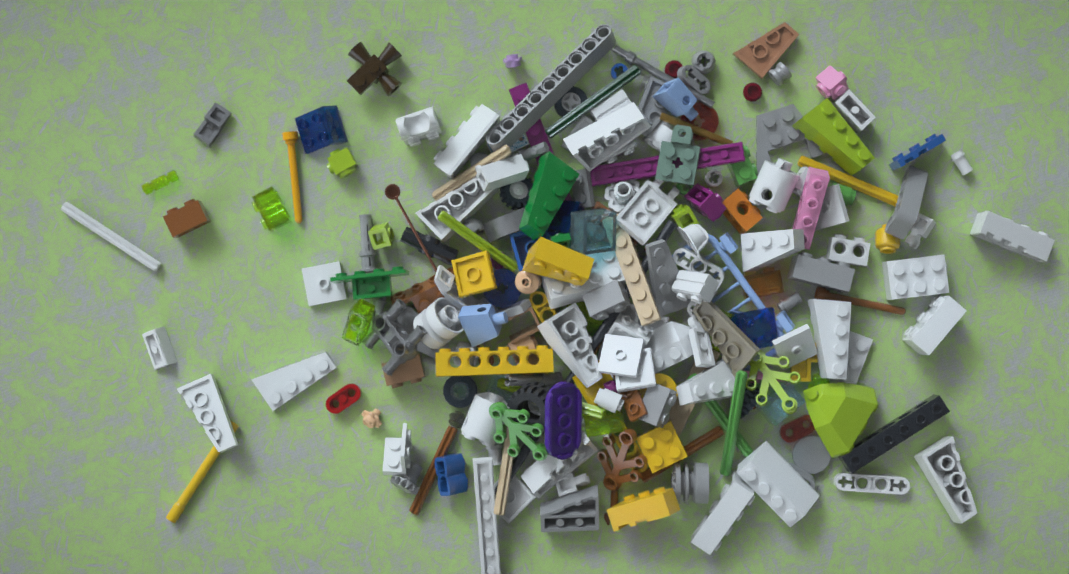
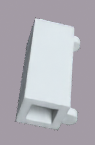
M516 153L513 154V157L483 166H475L476 177L483 191L486 192L524 180L529 172V165L521 154Z

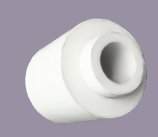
M600 388L594 403L598 404V407L615 413L616 410H621L624 400L621 399L622 395L606 388Z

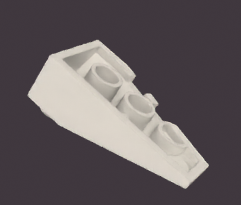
M573 303L537 327L550 347L585 387L588 388L603 377L598 372L599 363L597 356L592 350L591 336H588L586 319L577 304Z

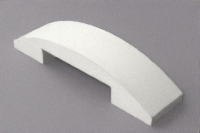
M442 265L438 266L434 281L443 296L459 310L463 306L493 305L484 297L479 301L473 296L459 298L456 283L453 282L455 275Z

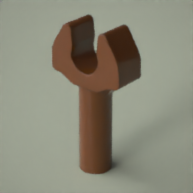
M619 490L611 491L610 507L618 504ZM605 512L604 519L607 525H609L610 519L608 513Z

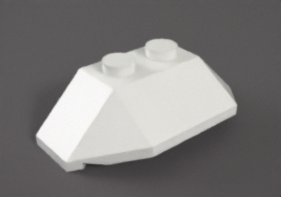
M670 321L651 331L653 334L645 348H651L655 373L693 355L688 330L692 329L690 326Z

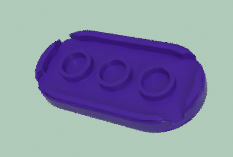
M562 381L553 385L546 395L545 448L552 457L565 460L575 454L573 452L581 444L582 395L574 384Z

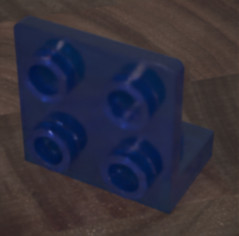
M337 105L322 106L295 118L305 154H311L330 145L348 142Z
M773 307L747 312L729 311L730 320L759 349L773 346L772 341L778 338Z

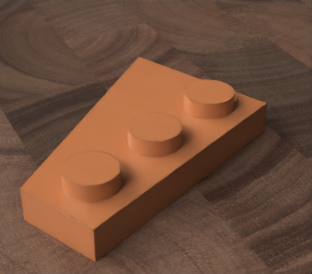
M784 22L732 55L762 79L798 37L799 33Z

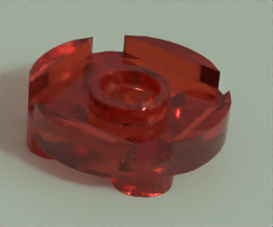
M696 102L693 107L699 113L697 116L700 119H704L700 128L714 133L719 124L716 110L713 107L709 108L700 102ZM681 115L680 120L698 126V124H694L696 118L690 121L685 115ZM693 133V140L695 141L707 139Z

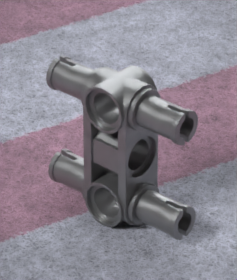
M397 299L389 310L374 316L372 331L362 341L367 348L372 349L378 340L381 339L392 356L382 367V370L391 376L400 364L406 363L407 360H413L416 357L417 344L427 334L424 327L417 325L414 331L408 335L397 321V317L407 307L406 303L401 299Z

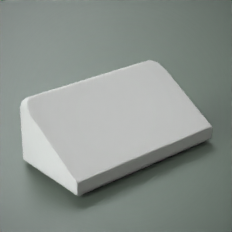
M165 327L156 328L142 334L155 370L177 362Z

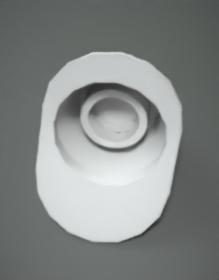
M691 224L683 229L678 227L680 236L694 250L699 260L703 263L699 252L708 243L709 236L707 231L699 224Z

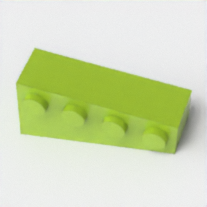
M828 98L792 125L794 129H799L805 134L804 137L809 141L815 142L823 153H828L832 156L833 161L851 176L875 159Z

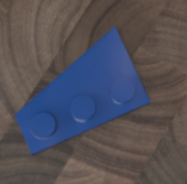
M933 134L925 139V144L920 146L917 143L910 147V152L906 155L900 153L893 157L892 160L894 162L889 164L891 170L894 171L903 167L906 163L946 141L944 135L936 136V134Z

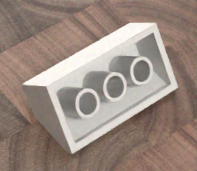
M483 104L480 107L476 106L471 111L470 115L472 117L468 122H462L458 128L459 133L455 137L452 135L446 142V149L443 152L440 150L434 157L435 162L433 164L451 179L457 175L486 139L487 134L500 122L499 115Z
M767 441L738 464L737 474L789 527H792L802 519L819 498V494Z

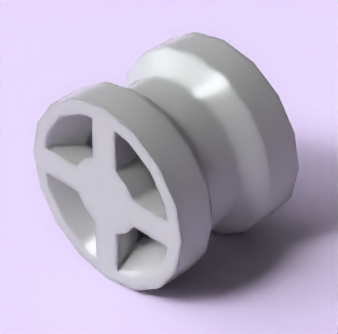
M781 62L776 65L775 69L768 71L769 77L777 86H781L785 79L792 77L788 68Z

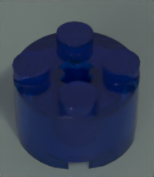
M507 269L493 271L497 288L500 287V283H503L504 286H508V289L505 290L504 294L501 291H497V289L483 292L485 298L490 304L499 308L513 305L521 295V292L515 286L516 274Z

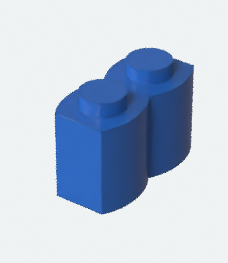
M462 453L435 458V470L438 476L440 495L451 496L467 492L468 479L464 473L465 459Z

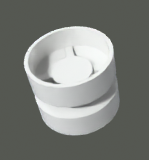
M438 298L415 317L413 322L414 329L417 325L424 327L427 334L424 335L421 341L432 349H440L464 330L458 318L461 310L451 304L446 298Z

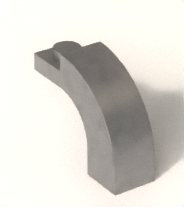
M525 208L483 224L489 242L521 231L519 226Z

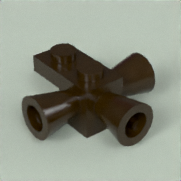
M362 42L356 44L348 53V56L362 64L347 80L360 95L373 83L377 84L379 82L387 96L392 95L401 86L402 83L388 74L390 71L386 67L402 57L391 43L387 44L379 57L375 54L371 56Z

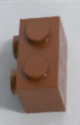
M191 199L184 203L185 206L179 209L177 207L167 211V215L163 216L173 238H179L211 222L202 201Z

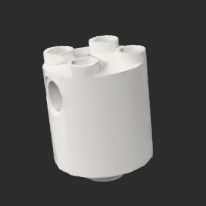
M778 158L776 163L765 160L749 194V201L756 205L764 204L767 206L766 209L773 213L784 211L800 177L799 174L790 170L793 164L781 158ZM769 190H771L773 194L771 199L768 196Z
M490 391L475 394L461 428V434L465 438L473 441L477 438L483 445L490 448L496 445L493 439L496 433L495 419L490 416L489 407L496 402H502L507 406L502 396Z

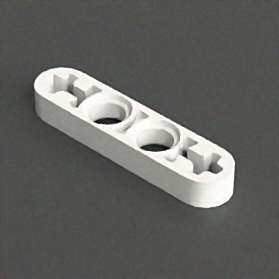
M842 472L836 474L833 480L835 487L843 491L902 495L910 489L909 481L900 476ZM842 476H844V479L852 481L851 477L853 476V488H851L852 484L845 483L844 487H842L838 480H841ZM863 477L867 480V485L864 488H859L857 481ZM879 479L886 481L884 489L880 490L876 487V482ZM901 480L905 487H901L899 491V488L891 486V483L899 484Z

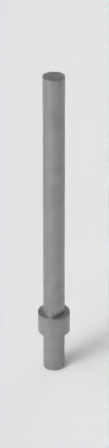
M618 45L614 47L613 52L625 58V61L629 64L637 65L664 82L675 79L638 58L637 54L632 51L628 52ZM686 85L697 98V101L709 108L713 107L715 103L713 100Z

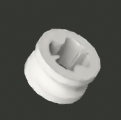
M715 169L710 170L705 175V183L710 187H717L723 180L721 172ZM711 173H714V176L717 174L719 177L715 184H713L714 181H709Z

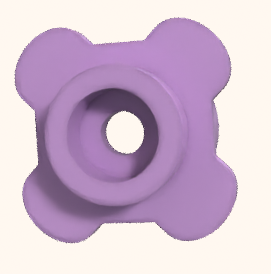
M518 54L506 55L503 62L506 64V68L521 66L520 60H522V57H518Z

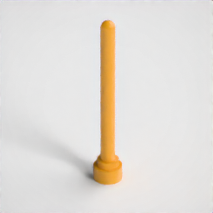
M298 131L283 132L282 136L283 141H285L288 147L295 222L299 224L303 219L295 149Z

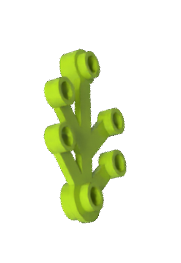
M760 350L757 353L760 359L757 361L752 359L749 363L751 368L746 388L750 391L757 388L756 377L759 369L763 374L760 392L756 396L757 404L765 406L768 403L767 394L770 384L782 401L783 411L787 414L795 413L798 409L797 401L786 394L777 380L788 381L796 385L801 381L800 374L796 371L784 373L769 370L766 364L777 365L781 369L788 368L790 365L789 359L786 356L779 358L769 357ZM781 360H786L787 364L781 365L780 362ZM793 375L798 376L796 381L791 380ZM750 381L755 383L753 387L748 386ZM760 397L766 398L765 401L762 403L758 400ZM792 402L793 406L786 407V403Z

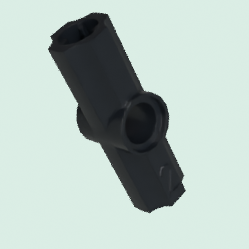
M406 227L400 242L425 254L413 230ZM416 230L431 258L435 257L448 265H452L451 260L456 259L459 253L458 250L441 243L440 240L428 234L424 235Z

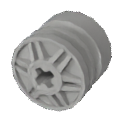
M679 462L674 463L671 473V488L674 489L678 503H680L681 495H683L684 503H688L689 495H693L695 504H708V463H694L693 471H689V466L686 462L683 464V471L680 469Z

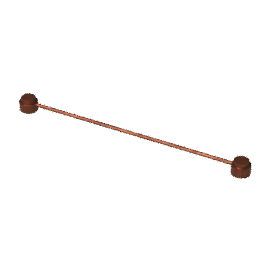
M389 184L385 188L386 197L396 200L435 272H437L433 260L398 199L400 188L396 184ZM493 356L489 358L490 365L494 363Z

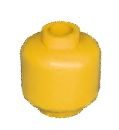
M884 224L882 228L875 231V247L884 254L895 253L900 248V239L885 233L887 224Z

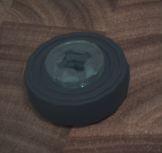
M451 376L443 386L445 400L456 408L469 406L475 394H477V385L470 376Z

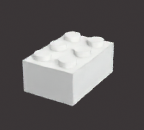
M945 255L882 262L887 300L949 293Z
M950 296L934 297L928 304L930 306L926 312L920 313L916 318L918 322L905 331V337L902 340L918 354L930 355L967 311Z

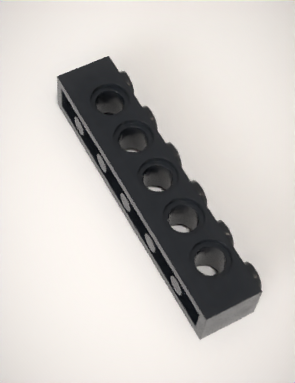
M933 394L854 444L855 446L850 453L838 458L847 472L852 474L950 411L940 395Z

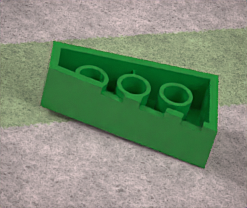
M550 151L540 156L538 170L535 172V180L532 189H530L529 200L525 206L519 230L533 240L544 235L579 176L577 171Z

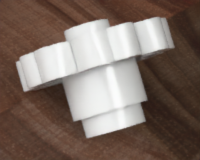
M631 180L613 183L611 186L606 187L604 197L605 201L608 202L609 209L616 214L620 213L640 188L639 182Z

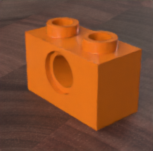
M738 188L724 199L722 203L727 208L723 215L741 235L752 228L763 217L760 215V210L750 203L747 194ZM738 207L744 209V215L738 212Z

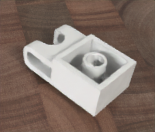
M433 106L395 120L401 139L410 147L421 144V140L427 138L428 141L437 139L439 134L442 133Z

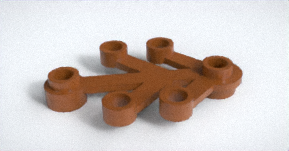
M625 429L620 433L619 440L622 445L618 454L613 445L616 441L613 435L603 437L602 443L607 450L602 449L599 451L597 458L601 461L606 473L603 484L608 490H618L622 483L637 482L642 477L638 469H633L629 474L620 475L623 469L636 466L641 468L647 463V458L643 454H639L634 459L625 460L630 445L637 439V434L633 429ZM609 458H611L614 465L613 470L609 464Z

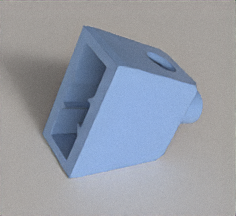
M679 78L664 83L653 95V98L675 117L685 115L692 121L699 114L693 107L697 102V98Z
M491 304L463 306L458 316L472 347L497 337L502 324L508 323L507 313L505 311L496 313Z

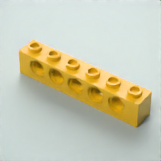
M548 345L536 346V349H529V346H517V350H509V347H498V351H490V347H480L478 351H470V348H459V352H451L449 348L439 349V352L435 353L436 377L553 373V349H548ZM530 354L538 357L536 365H531L528 362ZM495 355L499 358L498 366L490 365V356ZM510 355L518 357L519 362L516 366L509 363L508 358ZM477 356L480 359L478 367L470 365V357ZM452 357L460 359L461 364L459 367L454 368L450 365Z

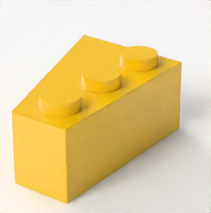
M540 237L529 249L522 271L582 286L589 279L594 258Z
M663 486L654 489L652 493L646 490L638 493L639 496L630 494L623 497L624 500L606 509L613 531H618L627 525L632 527L636 526L639 522H650L671 516L678 512L680 507L674 489H665Z

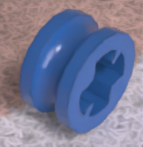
M622 63L615 64L611 69V77L613 79L617 78L614 70H618L619 67L623 69V73L627 71L626 65Z

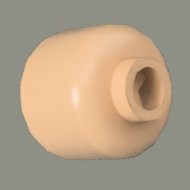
M520 271L515 278V286L524 294H531L537 291L542 283L540 275Z

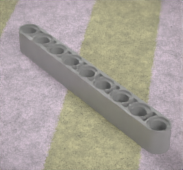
M603 24L598 26L487 134L486 141L493 152L504 145H508L510 148L614 47L616 39L609 25Z

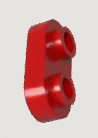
M350 383L329 396L326 400L327 410L330 413L338 414L351 406L361 397L360 387ZM350 389H353L355 391V395L353 397L349 395ZM334 400L339 401V407L333 406Z

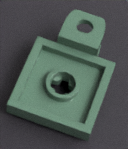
M676 125L672 132L671 142H661L656 180L694 186L700 146L692 145L693 132L690 126ZM681 133H686L684 137H680ZM677 158H680V161L683 162V165H680L679 168H675V165L672 164Z

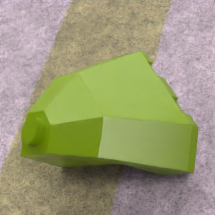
M838 382L819 384L803 391L806 407L814 428L830 456L836 458L850 453L855 446L853 443L858 435H861L868 425L867 420L872 412L875 413L879 406L875 389Z

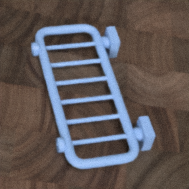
M728 232L723 234L719 238L721 242L713 235L708 234V242L715 251L707 255L705 259L708 260L718 253L726 264L722 270L725 272L729 269L738 281L711 301L713 303L741 285L749 298L725 313V315L728 317L752 300L760 313L740 326L739 329L743 330L762 316L772 328L754 340V344L773 332L779 338L785 335L784 329L787 333L793 330L795 324L784 310L777 314V321H775L726 253L728 251L731 254L739 248ZM687 244L684 246L685 248L692 250ZM682 252L681 254L678 253L677 255L680 256V257H679V259H680V258L683 257L686 253H685V252ZM699 261L694 265V269H696L703 263ZM719 272L713 275L714 279L718 277ZM774 348L765 354L769 357L777 356ZM748 364L744 370L750 371L751 366Z

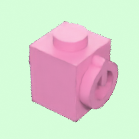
M832 66L827 67L815 77L818 83L816 88L825 98L830 97L836 100L849 89L845 74L841 71L837 72Z

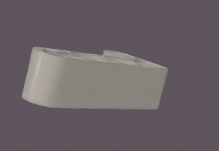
M912 165L908 166L903 176L895 211L885 227V233L902 240L907 236L919 214L928 172Z

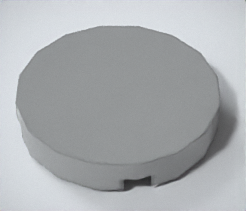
M814 435L800 438L792 449L794 464L809 474L823 471L831 459L821 438Z

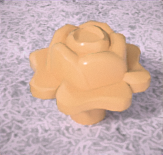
M374 409L373 412L364 410L361 414L364 425L368 428H379L382 425L379 420L381 412L378 409Z

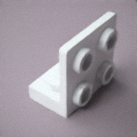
M403 423L402 438H385L383 475L406 476L407 468L411 467L410 451H412L411 430H408L407 423Z

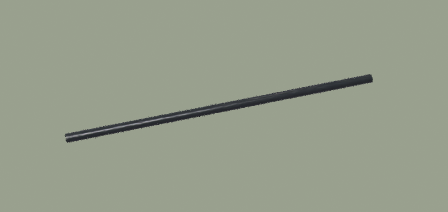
M669 220L656 241L663 239L667 242L677 225ZM647 255L641 262L645 274L649 269ZM626 285L625 290L627 292L628 298L630 299L631 295L628 286ZM613 312L609 314L608 318L604 319L592 338L591 346L593 353H595L605 334L608 333L621 312ZM571 371L565 381L574 384L575 382L572 377L575 374ZM529 435L535 443L539 439V437ZM525 443L521 447L520 453L513 460L510 482L531 451ZM497 484V486L495 487V499H496V493H497L498 484Z

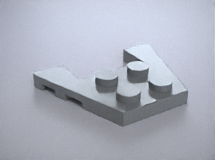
M794 104L756 116V168L758 174L765 160L771 162L768 151L805 140L811 158L826 154L819 149L820 147L815 142L805 138L803 132L792 127L794 123L803 117Z

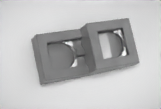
M215 102L205 115V120L194 133V137L210 147L231 116V112Z

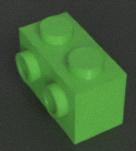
M744 145L745 162L727 165L736 187L757 178L756 174H758L755 164H751L749 160L751 156L750 151Z

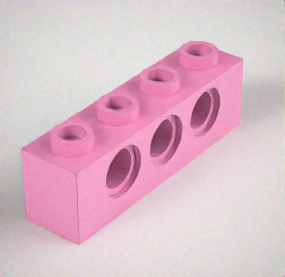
M808 167L792 229H804L805 249L808 250L811 247L830 179L828 171Z

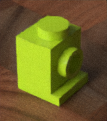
M388 222L375 225L368 231L373 250L391 246L394 241V231Z

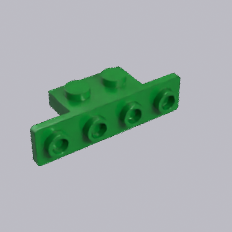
M403 266L392 267L391 271L374 269L373 273H366V271H355L354 275L337 273L335 274L336 277H330V282L335 284L352 282L353 300L393 296L391 277L409 275V271L404 269Z

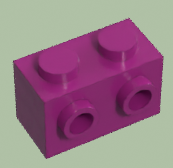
M698 183L684 195V198L698 213L712 222L720 218L727 209L722 203L724 199L718 193L714 194L708 187L705 188Z

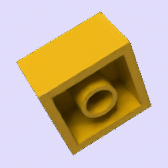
M671 420L663 428L655 427L637 436L636 440L643 455L647 458V463L652 473L688 457Z

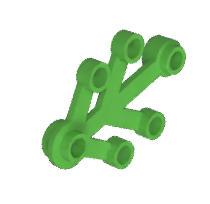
M502 402L493 403L489 407V414L495 419L496 433L493 436L495 442L501 444L505 441L507 435L504 432V424L508 426L510 447L507 449V453L511 457H516L521 451L518 446L519 437L533 451L532 454L535 460L542 461L547 458L549 453L545 448V444H536L524 432H531L535 437L541 436L544 432V427L539 423H525L530 418L527 410L508 409ZM510 417L517 418L519 422H514Z

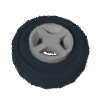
M573 86L554 104V108L557 114L563 117L588 98L583 90Z

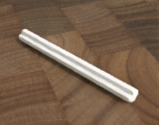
M65 202L61 207V211L151 270L157 271L161 265L159 261L72 204Z

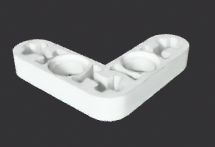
M685 247L678 248L673 254V259L682 268L691 272L705 273L708 266H710V272H719L718 276L720 279H716L719 285L716 291L713 292L715 295L724 280V271L703 257L701 258L704 269L696 271L694 269V262L700 261L697 255ZM685 252L686 258L691 259V256H693L694 259L691 261L690 266H688L686 264L689 261H687L686 259L680 261V256L677 254ZM692 300L688 304L687 312L690 316H695L691 306H696L697 303Z

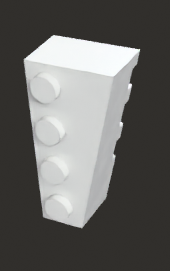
M582 430L581 444L573 452L575 454L572 457L560 460L549 454L545 460L536 461L532 466L526 468L521 478L532 493L539 498L599 450Z
M736 470L731 475L732 482L730 485L725 484L719 496L721 499L713 502L709 509L710 515L703 517L691 536V543L711 555L713 550L717 551L722 544L721 539L724 535L728 536L730 534L734 521L741 519L744 513L742 510L746 505L750 506L755 498L754 490L737 474Z

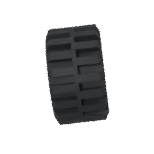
M538 382L527 383L510 396L507 406L512 410H527L530 418L525 423H539L544 427L545 431V399L551 387H545V383L542 382L540 384ZM528 400L538 406L540 416L530 411ZM510 417L514 422H519L517 418Z

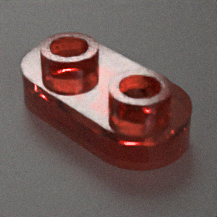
M805 414L783 424L779 430L781 439L791 443L813 433L815 428L810 415ZM807 420L809 426L805 428L803 427V422ZM787 429L792 430V434L790 436L786 435Z

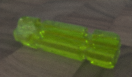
M175 170L167 173L168 175L164 174L151 180V183L143 184L141 186L142 190L146 195L153 193V190L157 191L170 185L169 182L174 183L178 181V174Z

